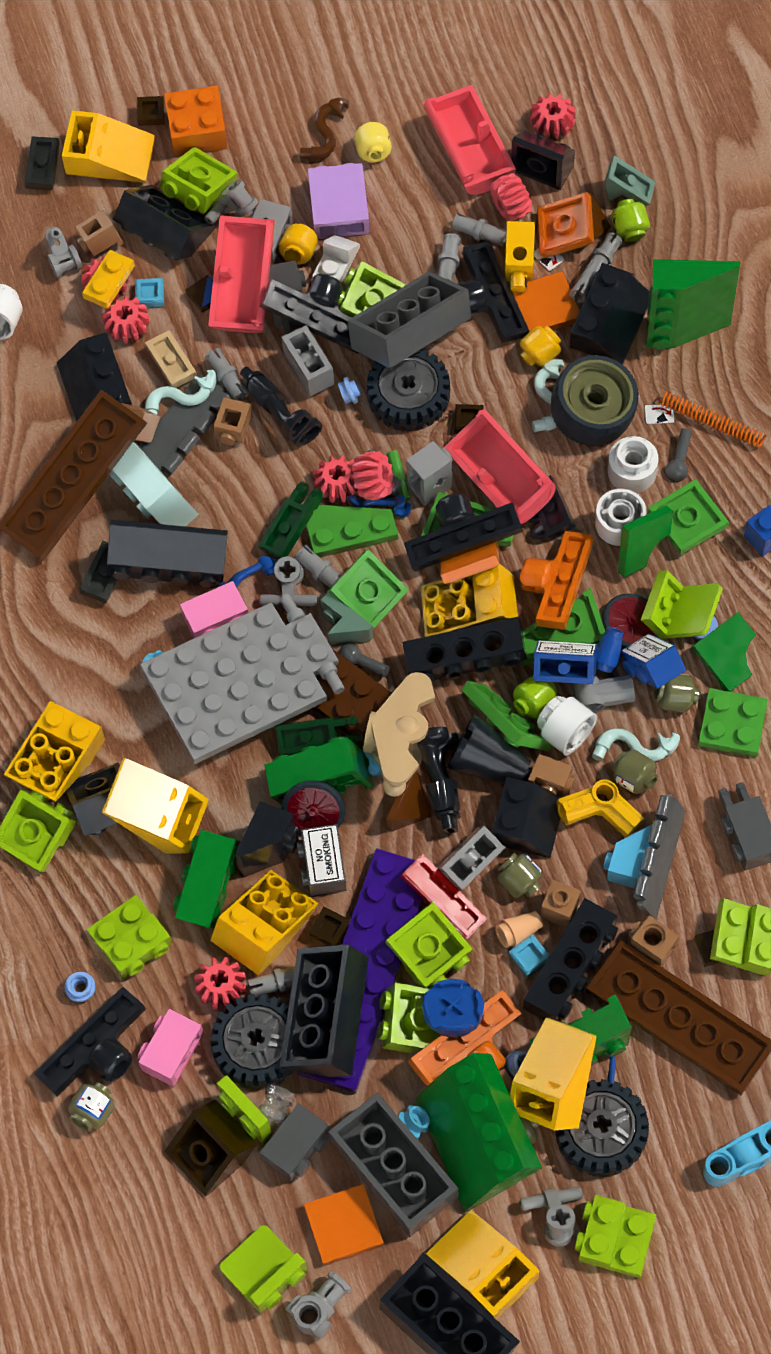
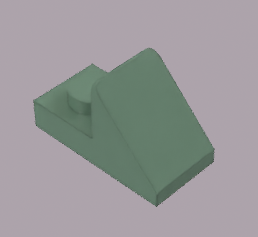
M615 155L611 156L605 178L608 200L612 201L624 195L628 199H633L634 202L643 203L645 207L650 205L656 181Z
M329 592L320 600L322 616L330 624L335 625L328 633V643L330 646L370 642L374 638L373 626Z

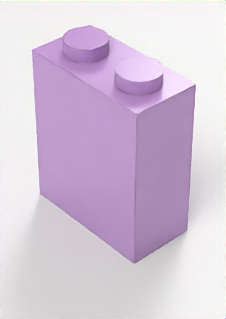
M345 163L338 166L309 168L308 177L313 224L317 239L330 238L334 235L343 237L370 234L362 163Z

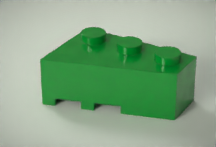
M335 737L330 739L327 744L318 747L308 746L303 748L300 753L291 756L281 755L274 758L272 762L264 764L270 797L280 805H282L288 790L304 781L326 783L336 789L339 794L346 793V787L364 784L365 789L374 787L372 775L368 772L369 760L366 758L365 753L347 737Z
M200 830V834L194 836L190 849L194 853L191 864H186L182 874V881L185 882L182 894H177L173 905V911H177L175 918L207 928H215L227 896L226 888L230 876L234 877L236 866H233L241 841L205 830Z
M616 994L607 998L609 1005L595 1012L588 1008L581 1012L582 1018L567 1024L597 1036L591 1066L598 1062L597 1058L607 1054L610 1057L616 1056L626 1050L625 1046L629 1045L632 1027ZM535 1037L529 1039L528 1049H530Z

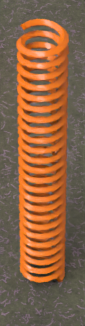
M665 391L663 398L658 403L662 407L666 406L670 410L674 409V412L678 411V414L682 413L683 416L686 415V417L691 419L694 418L695 421L698 420L703 425H711V428L715 427V430L719 429L724 434L727 433L732 437L735 436L740 441H748V444L752 443V446L756 445L757 448L763 444L767 434H764L760 441L763 434L760 432L756 439L758 430H756L752 437L754 428L751 429L748 435L750 426L747 427L743 435L746 425H743L739 433L742 423H739L735 431L738 422L735 421L731 429L734 421L731 419L727 427L729 417L722 427L725 415L718 425L721 414L718 415L714 423L717 412L714 413L710 421L713 410L710 411L706 419L709 409H706L702 417L705 407L701 408L697 416L700 405L697 406L693 415L696 403L693 404L689 413L692 401L689 402L685 411L688 399L685 400L681 409L684 397L677 407L680 396L677 397L673 405L676 394L673 395L669 403L672 393H669L665 401L668 391Z

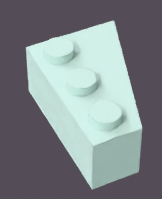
M135 442L131 444L109 474L120 487L123 484L126 485L123 491L133 502L139 500L140 503L136 507L147 519L153 516L160 524L187 526L199 515Z

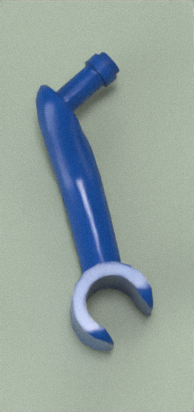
M350 494L348 496L349 501L354 504V507L393 506L394 514L403 518L408 517L411 512L412 504H405L406 498L403 495H398L396 499L381 498L374 501H366L365 499L358 501L355 495Z
M262 556L256 564L237 572L229 582L233 581L237 588L242 580L259 570H262L266 576L275 574L274 566L277 561L275 558ZM221 582V583H220V586L225 585V584H227V583H226V582Z

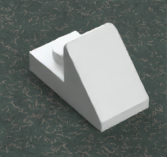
M337 235L324 240V254L312 277L317 274H326L338 279L342 283L360 248V244Z

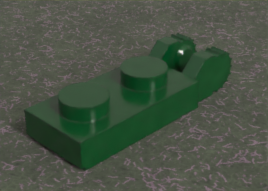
M300 482L290 497L286 498L258 545L259 548L278 559L288 556L313 515V511L319 507L323 499V491L316 488L312 490L305 500L309 486L304 482Z
M350 716L337 719L330 717L276 725L275 731L279 755L300 753L305 747H318L327 744L330 739L337 737L336 726L354 725L358 723V717ZM354 733L342 736L347 737L353 743L361 741L360 734Z

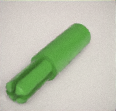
M396 450L390 451L386 455L388 463L392 464V473L401 481L402 490L399 491V494L405 496L406 500H408L411 496L399 453Z

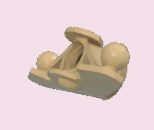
M419 672L409 674L377 712L371 711L366 729L363 752L371 754L379 764L384 779L383 790L392 797L403 794L406 789V782L412 777L423 761L417 742H420L427 735L428 722L418 710L420 707L435 701V694L430 678L426 674Z

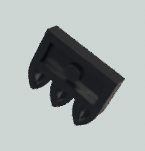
M551 475L548 477L556 487L553 497L537 514L527 521L529 523L540 521L530 533V538L533 539L548 537L552 540L565 531L576 527L556 480Z

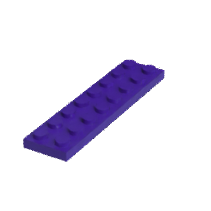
M376 848L342 945L354 947L369 957L352 1076L322 1077L297 1072V1075L357 1093L377 1035L378 1026L385 1010L380 1009L381 995L383 991H387V988L395 983L402 963L385 942L419 914L423 899L400 877L415 860Z

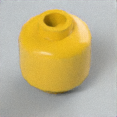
M291 224L284 230L278 246L279 253L287 262L296 260L297 265L305 264L312 258L318 243L317 235L307 225Z
M547 325L544 328L535 326L521 339L520 347L523 352L520 356L530 367L536 364L543 368L545 364L560 354L561 347L559 344L562 341Z

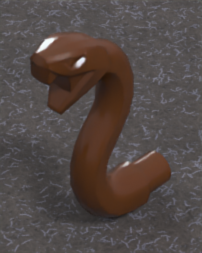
M331 99L329 103L322 105L316 111L314 123L316 129L324 137L325 145L300 148V159H311V161L324 160L334 151L336 138L332 130L326 125L325 117L328 114H333L343 119L344 115L341 110L349 108V101L347 99Z

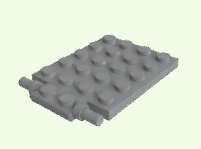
M285 594L279 599L287 612L286 618L289 621L287 625L284 624L271 602L140 664L145 678L194 765L326 702L327 695L315 677L319 674L322 679L328 681L335 694H340L345 690L337 675L338 669L336 666L339 662L338 658L312 614L305 615L301 608H297L290 594Z

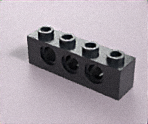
M518 617L402 642L408 675L415 672L423 673L430 678L432 683L434 680L442 678L456 679L465 673L474 671L477 673L488 672L497 666H516L521 661L528 660L522 627ZM492 644H501L495 651L488 650ZM472 650L469 656L459 657L462 651ZM436 656L443 657L438 663H430Z
M584 898L525 996L523 1009L542 1020L551 1018L556 1021L560 1019L565 1021L573 1007V1004L570 1003L575 993L579 995L582 993L588 982V978L585 977L590 968H597L604 955L601 952L605 942L611 944L619 928L616 927L617 915ZM589 933L596 940L592 943H585L580 939V936ZM576 959L581 965L578 968L572 969L565 965V961ZM554 984H560L566 990L562 994H554L549 988Z

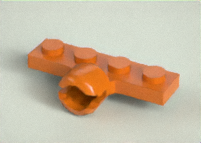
M565 531L554 560L548 561L530 557L524 561L520 572L521 589L525 592L543 594L536 616L537 626L559 630L566 629L594 543L593 535Z
M502 989L484 1003L483 1019L475 1030L467 1035L458 1037L441 1035L414 1055L408 1063L426 1086H429L448 1067L472 1053L492 1054L500 1071L506 1064V1059L494 1045L492 1038L522 1013Z

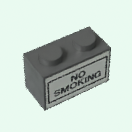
M337 824L301 829L303 840H297L299 858L306 859L307 868L301 869L303 887H310L311 896L347 891Z

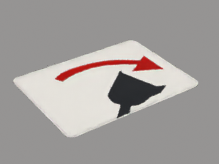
M539 248L534 251V257L548 271H551L564 261L560 254L543 258L540 255Z
M661 404L645 405L646 424L674 423V413L670 408L662 407Z

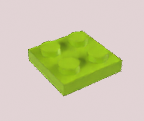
M227 1075L224 1076L217 1083L220 1092L218 1098L222 1102L221 1106L232 1117L237 1116L239 1118V1121L242 1123L241 1127L253 1140L257 1138L262 1144H265L272 1137L269 1120Z

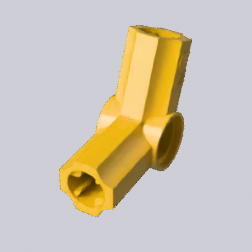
M599 780L593 787L557 799L556 802L558 814L566 825L594 815L603 816L625 838L632 835L645 820L619 794L618 787L610 780ZM597 795H605L609 801H601Z

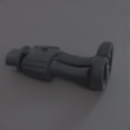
M247 366L240 371V375L245 379V386L250 395L259 406H262L270 415L273 414L284 435L297 446H302L310 443L319 435L322 430V423L317 418H312L311 414L304 409L297 410L291 414L284 403L285 395L262 372L253 371Z
M447 727L428 728L425 738L417 742L430 776L431 783L426 784L425 788L435 816L441 821L442 830L446 833H456L459 831L457 819L461 818V813L459 812V792L456 781L450 779L447 772L445 753L458 745L459 737L457 733H448Z

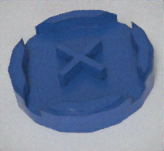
M458 979L439 981L423 997L422 1014L425 1023L433 1031L443 1036L458 1037L467 1035L475 1030L483 1019L484 1001L482 995L477 989L475 990L470 987V983Z

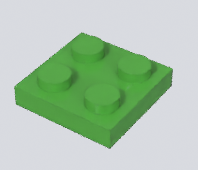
M696 479L648 507V513L664 506H668L673 510L671 534L667 538L680 556L729 526V521Z
M367 549L327 592L370 623L374 629L409 589Z
M709 688L698 746L757 757L768 699Z

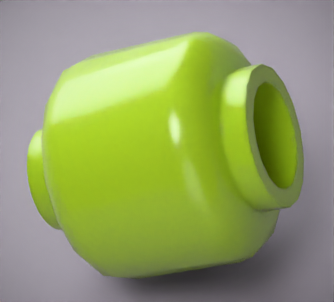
M625 199L620 201L618 207L611 213L615 233L621 239H625V242H634L644 238L646 232L650 229V221L643 203L634 202L633 199Z
M534 675L530 676L513 691L515 710L522 716L537 719L544 707L556 697V686L553 682L534 681Z

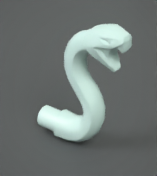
M553 359L545 364L534 378L536 393L550 405L552 392L547 389L545 382L547 378L558 379L560 375L558 369L564 368V363L561 359ZM552 415L532 421L534 432L543 430L546 432L557 428Z
M207 370L208 375L203 378L194 377L200 389L193 395H187L181 390L170 386L155 389L146 398L144 409L157 414L159 412V403L165 397H171L178 403L186 406H195L204 402L216 386L215 371Z
M614 728L603 732L594 745L595 749L592 757L595 760L603 761L611 744L616 740L626 742L630 750H637L650 759L659 761L675 751L679 744L680 736L672 733L671 738H665L660 733H657L659 747L656 750H648L642 747L639 740L631 732Z

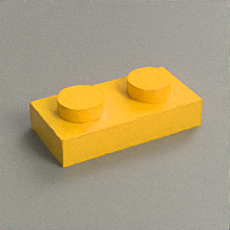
M109 250L82 292L83 298L108 309L135 267L134 260Z

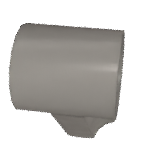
M630 675L602 680L595 677L593 684L573 683L576 699L593 713L603 710L605 706L635 702L634 684Z

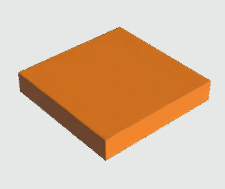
M588 192L537 207L540 255L543 258L594 243L592 203Z
M563 271L527 282V291L516 293L512 291L529 332L535 326L544 328L547 325L552 330H556L575 323L580 311L576 301L569 295L571 289Z
M498 542L441 562V577L444 584H449L499 566Z
M364 1184L304 1204L323 1266L384 1246Z

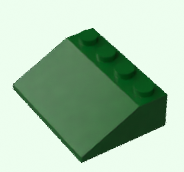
M653 259L647 312L646 347H654L660 350L675 348L730 326L740 261Z
M472 1053L448 1067L415 1098L418 1106L423 1108L430 1118L429 1132L449 1178L459 1188V1201L464 1212L470 1211L542 1169L492 1054Z

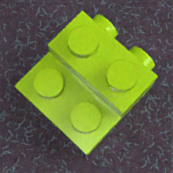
M193 147L162 171L160 188L167 197H176L183 201L189 210H198L204 214L213 207L214 201L221 195V192L237 181L238 172L198 148Z
M361 261L355 269L350 268L343 282L348 285L345 292L342 291L338 302V310L350 317H354L406 284Z
M20 790L0 825V847L39 872H45L59 846H64L78 820L71 817L73 811L60 803H57L55 807L47 802L48 798L38 792Z
M134 895L86 929L89 936L122 979L128 975L134 976L144 968L146 962L153 957L155 959L160 958L169 950V946L172 945L170 935L154 914L149 912L137 895Z
M725 898L720 900L710 959L760 975L770 974L771 908L759 904L750 907Z
M434 902L385 942L405 965L404 969L422 988H433L435 983L447 980L444 975L451 969H454L456 972L460 971L471 961L467 956L473 950Z
M395 982L387 988V991H383L380 998V1009L385 1010L384 1021L380 1022L377 1031L378 1039L383 1040V1049L413 1053L414 1051H421L441 1036V1034L433 1031L425 1023L422 1014L423 997L430 989Z
M595 1195L593 1202L587 1201L582 1219L588 1221L586 1232L579 1231L574 1249L580 1252L579 1262L641 1279L657 1214L627 1207L624 1202Z

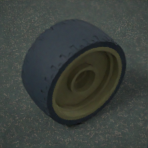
M602 355L580 357L567 365L554 385L551 396L552 418L559 430L576 443L586 446H602L611 443L627 430L635 416L639 399L637 383L630 371L617 360L615 361Z

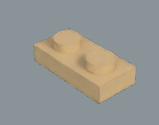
M170 330L145 342L147 351L170 387L177 388L195 379L194 377L197 376L195 369Z

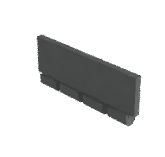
M198 373V375H197V377H199V378H203V377H204L203 375H201V374H199V373ZM194 379L183 393L187 395L197 393L200 389L197 381ZM216 383L209 397L204 402L195 406L182 405L176 401L158 423L152 442H143L139 446L161 472L172 475L183 461V458L178 453L187 456L200 440L196 433L204 435L217 417L212 412L218 414L223 397L231 399L225 393L226 388Z
M673 795L660 796L655 814L657 819L660 820L653 821L648 839V844L651 847L646 848L640 872L645 874V876H638L633 897L638 899L637 906L647 917L650 915L654 919H657L686 812Z

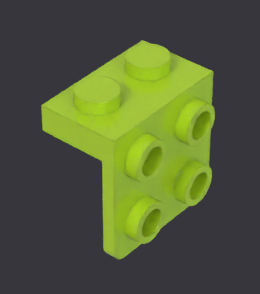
M668 570L658 571L641 621L660 639L705 635L709 631L723 588L718 583L683 587Z
M266 1225L260 1226L220 1264L221 1272L260 1314L266 1309L270 1310L276 1306L283 1297L281 1294L290 1286L293 1288L304 1279L306 1276L305 1272L308 1270L306 1261L298 1253L293 1254Z

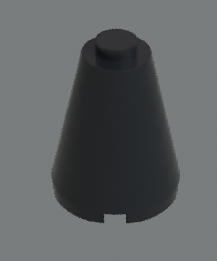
M473 715V718H471L459 739L455 753H452L446 767L452 771L505 784L506 777L528 782L533 770L529 767L531 761L506 742L499 733L476 715Z

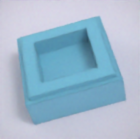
M163 278L135 279V293L140 304H145L147 308L164 307Z
M533 934L509 951L510 958L526 978L540 970L550 956Z

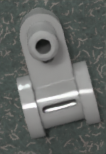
M239 179L230 184L214 201V207L205 216V221L212 225L222 214L235 211L239 217L244 216L258 204V200L254 196H250L244 188L245 183L242 179Z
M49 228L45 233V239L51 254H48L47 258L56 278L61 277L63 272L75 267L77 270L82 268V262L74 245H67L59 228ZM66 259H70L69 261H67V262H65V263H62V264L59 263V262H62V261H64V260H66Z
M286 556L280 558L274 566V573L282 582V594L260 595L259 604L264 606L272 602L274 606H282L284 609L279 599L285 594H290L296 606H317L318 596L316 594H296V585L304 578L302 565L293 557ZM289 565L295 569V572L290 573V578L283 573V571L288 570Z
M580 1187L559 1191L553 1188L543 1190L542 1194L520 1198L519 1205L523 1211L545 1207L547 1212L546 1240L554 1246H565L573 1238L575 1214L570 1207L561 1203L582 1199L583 1193Z

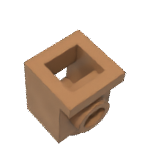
M104 210L76 226L81 236L76 240L84 253L90 251L93 257L107 250L115 243H118L119 246L124 244Z
M223 397L214 424L215 437L219 438L221 443L233 446L235 442L243 444L249 423L253 418L251 404Z
M539 754L528 782L535 783L553 795L563 798L565 794H571L576 778L572 777L573 766Z

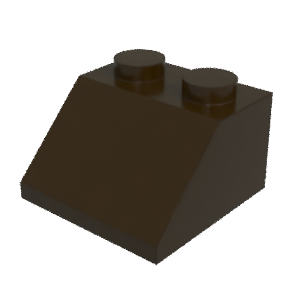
M215 1099L192 1111L164 1152L206 1197L245 1162L257 1143Z

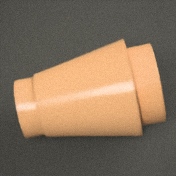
M533 911L501 920L500 924L495 927V931L503 947L508 948L511 946L515 948L538 931V929L542 928L543 922L540 915Z

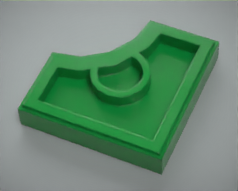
M664 506L622 526L618 573L623 577L645 568L649 556L656 545L671 534L673 510Z
M737 612L694 644L692 650L723 689L731 692L752 676L747 665L746 652L749 643L756 634L739 612Z

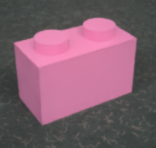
M233 581L180 604L182 617L193 639L248 613V609Z
M169 1009L165 1017L161 1015L156 1021L153 1028L155 1034L150 1043L145 1042L138 1054V1059H140L138 1063L141 1071L174 1087L201 1041L204 1032L202 1025Z

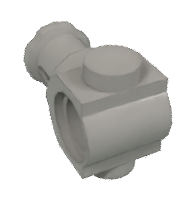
M332 1271L327 1274L328 1279L317 1292L311 1290L308 1295L302 1297L297 1295L286 1308L291 1317L296 1321L297 1328L302 1333L322 1339L332 1327L329 1318L335 1313L333 1306L345 1293L349 1294L352 1291L351 1287ZM305 1311H315L318 1314L317 1320L312 1324L303 1323L300 1318Z

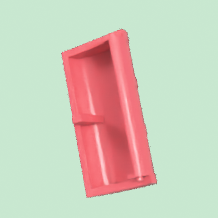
M473 85L437 98H428L426 102L422 103L468 194L478 195L491 190V183L496 181V179L511 173L515 174L516 168Z
M220 216L208 323L210 328L242 333L264 332L266 310L259 306L269 282L275 220Z
M485 408L480 410L476 417L444 446L453 460L497 508L513 502L521 524L537 514L555 493V484Z

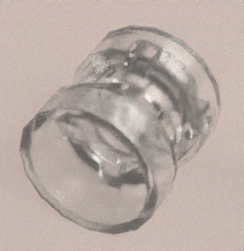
M267 1085L264 1092V1103L259 1105L258 1109L269 1120L270 1124L281 1126L288 1117L286 1112L289 1107L293 1106L296 1096L282 1087Z

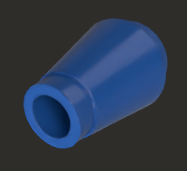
M607 627L606 632H604L597 645L596 669L613 673L614 668L619 666L623 631L614 627Z

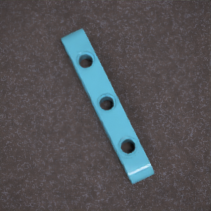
M771 1120L736 1138L708 1156L703 1169V1175L708 1184L716 1187L724 1186L741 1176L748 1175L771 1163V1145L768 1144L765 1138L771 1134ZM714 1163H721L726 1167L727 1172L723 1175H716L711 1171L710 1166Z

